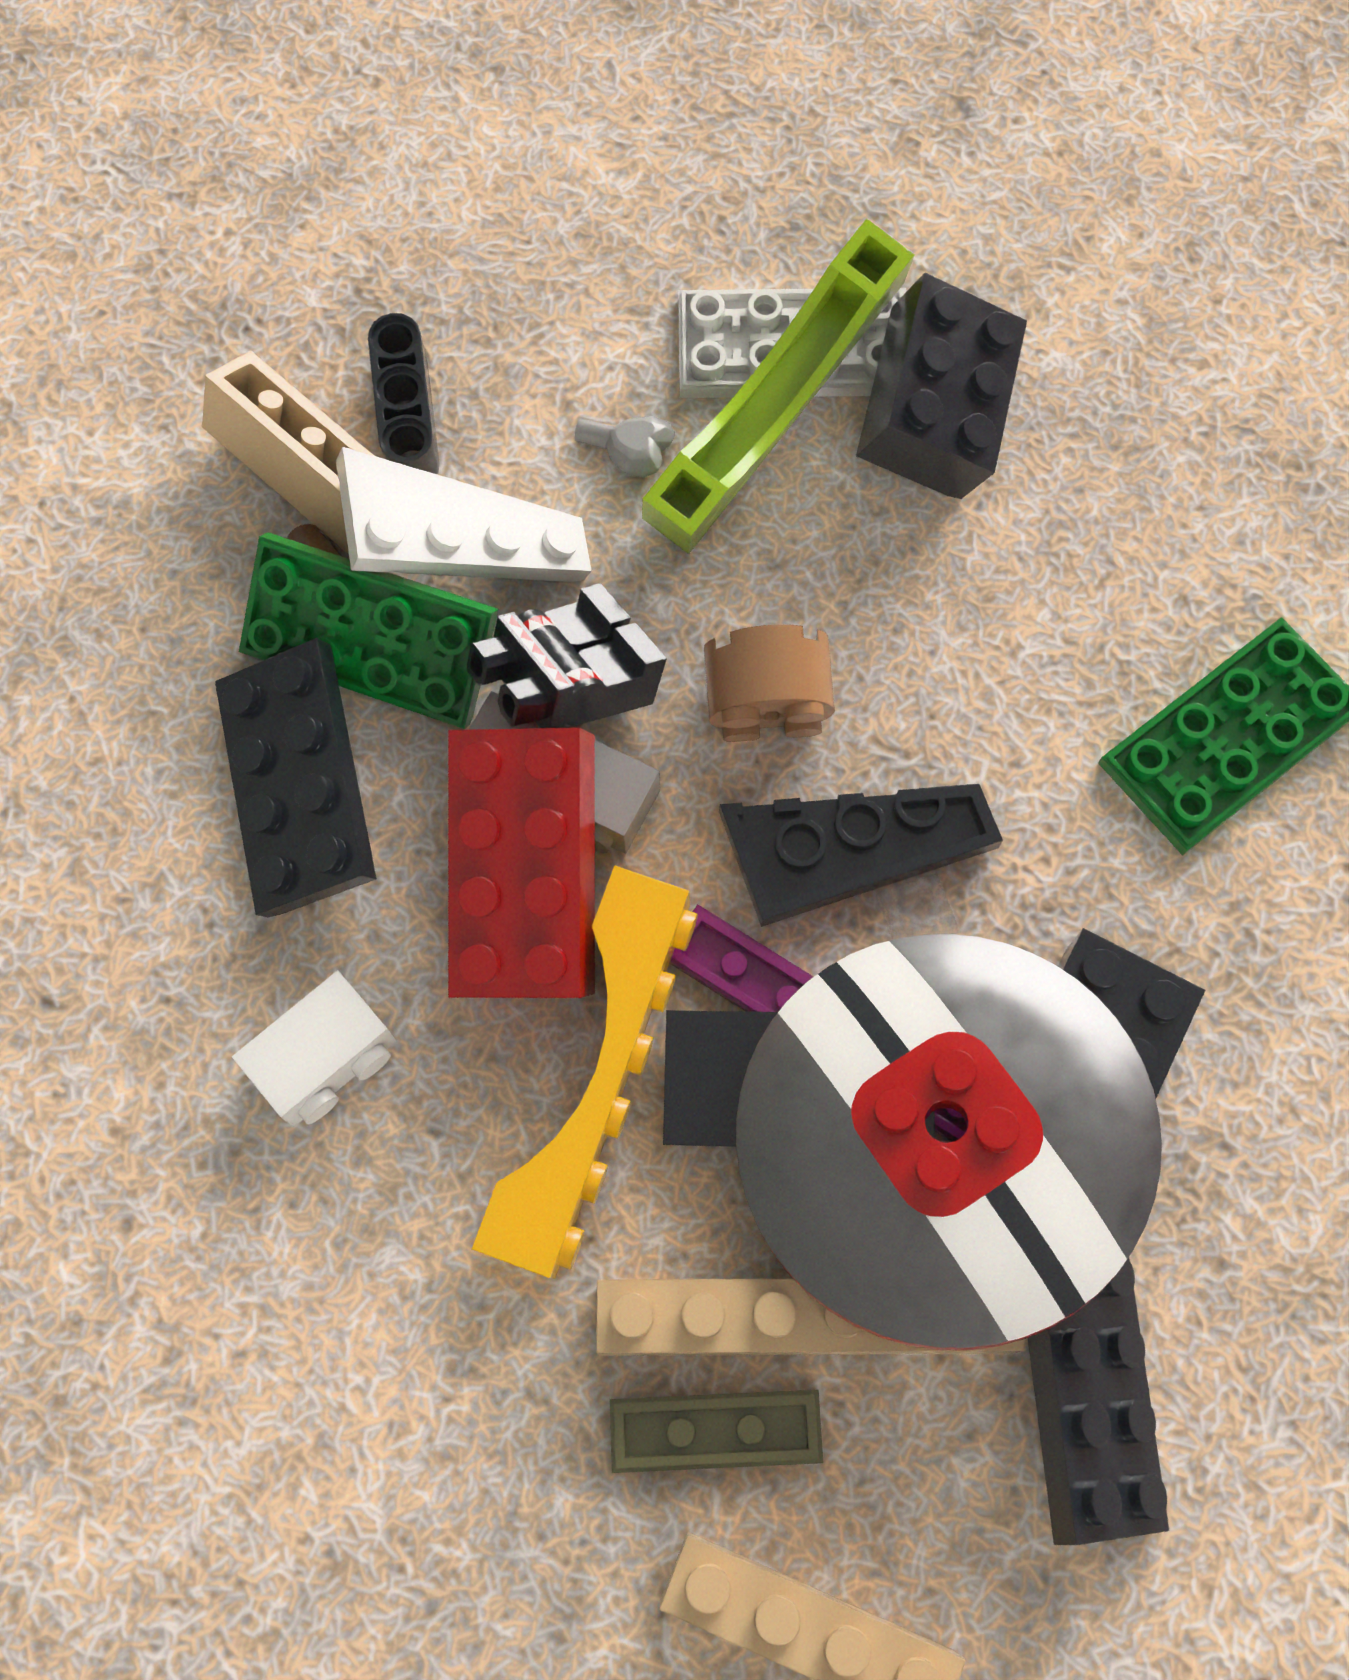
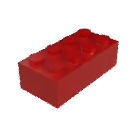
M582 728L448 730V998H582L595 994V935L592 929L595 919V735Z

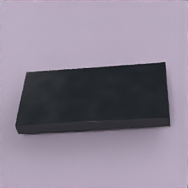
M666 1010L663 1145L736 1147V1118L740 1091L746 1070L758 1042L778 1012ZM935 1111L928 1116L925 1122L928 1133L934 1139Z

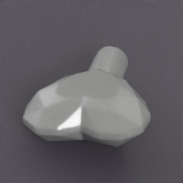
M654 416L627 419L615 427L581 418L575 429V441L607 449L610 460L619 469L630 476L647 477L658 472L662 464L661 452L671 445L675 437V431L670 423Z

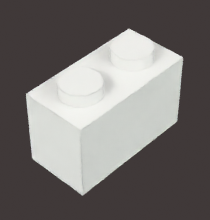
M337 970L235 1053L232 1058L278 1115L295 1127L302 1120L306 1124H312L326 1115L339 1100L335 1092L356 1076L360 1081L365 1080L380 1070L391 1057L387 1049L397 1041Z

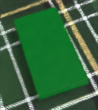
M268 532L259 536L239 652L266 660L318 638L331 644L340 687L465 729L470 725L481 686H478L467 672L470 645L492 638L499 609L389 572L352 571L350 559Z
M1281 617L1102 756L1098 764L1183 856L1349 723V685Z

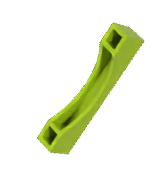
M866 218L830 263L795 318L754 373L708 426L678 453L642 498V519L687 554H690L902 287L915 254Z

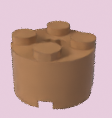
M790 624L762 625L731 631V644L716 649L715 638L709 640L704 645L709 722L712 726L723 730L724 741H755L760 738L761 728L784 727L785 736L790 738L812 737L822 733L821 721L828 719L835 712L829 638L825 632L817 629L816 640L804 638L803 626Z

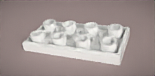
M906 288L898 290L814 397L871 395L891 308L906 293ZM814 289L678 290L680 398L734 397L774 347Z

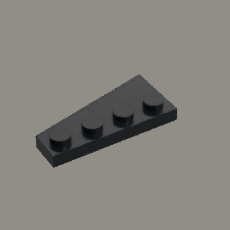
M980 784L898 790L897 794L864 797L863 793L841 794L837 796V799L801 802L800 798L773 800V804L743 806L741 802L720 804L719 806L720 817L761 927L998 849L1003 842Z

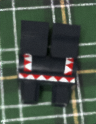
M599 583L582 588L578 602L546 612L533 609L527 610L518 616L514 612L497 616L494 636L470 645L467 672L478 686L502 680L504 684L500 686L497 702L501 715L511 727L535 722L539 728H564L565 724L571 726L581 725L652 705L667 658L636 623L629 624L631 617L606 588Z

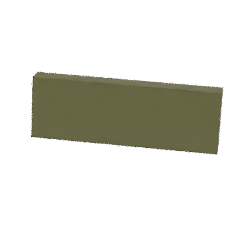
M819 1389L610 1399L612 1473L823 1463Z

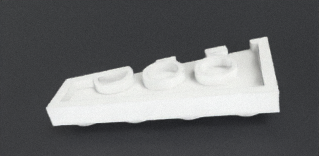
M342 447L336 459L352 571L563 582L585 580L591 572L583 522L580 517Z

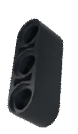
M402 313L386 314L373 322L368 333L380 448L385 460L437 475L440 462L428 362L418 324L411 317ZM397 351H404V352H401V353H398V354H393L394 352H397ZM404 400H412L410 403L404 405H396L397 403ZM411 450L419 451L413 456L401 457L405 452Z

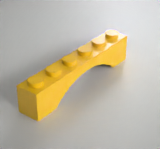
M614 865L592 924L603 960L607 988L606 1030L596 1071L579 1106L557 1136L528 1163L496 1182L471 1250L552 1279L556 1278L560 1266L569 1270L572 1269L585 1230L574 1226L584 1200L595 1204L608 1169L607 1164L598 1161L607 1136L618 1139L631 1105V1100L621 1097L630 1072L641 1075L644 1070L654 1037L646 1035L644 1032L652 1010L663 1013L667 1006L676 979V975L666 972L675 948L686 951L696 925L698 914L688 911L690 907V893L688 890Z

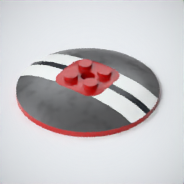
M926 934L875 944L837 961L805 983L772 1019L758 1042L746 1070L740 1091L736 1118L738 1166L746 1200L760 1233L786 1272L808 1295L831 1313L853 1326L883 1339L908 1346L934 1350H974L997 1347L1024 1340L1050 1329L1074 1315L1108 1285L1133 1252L1149 1219L1156 1198L1161 1171L1162 1139L1160 1117L1154 1090L1140 1055L1116 1017L1097 996L1077 979L1053 963L1015 946L975 936ZM940 1108H950L959 1112L966 1121L967 1131L960 1139L954 1142L946 1143L934 1139L928 1133L925 1126L926 1119L933 1111Z

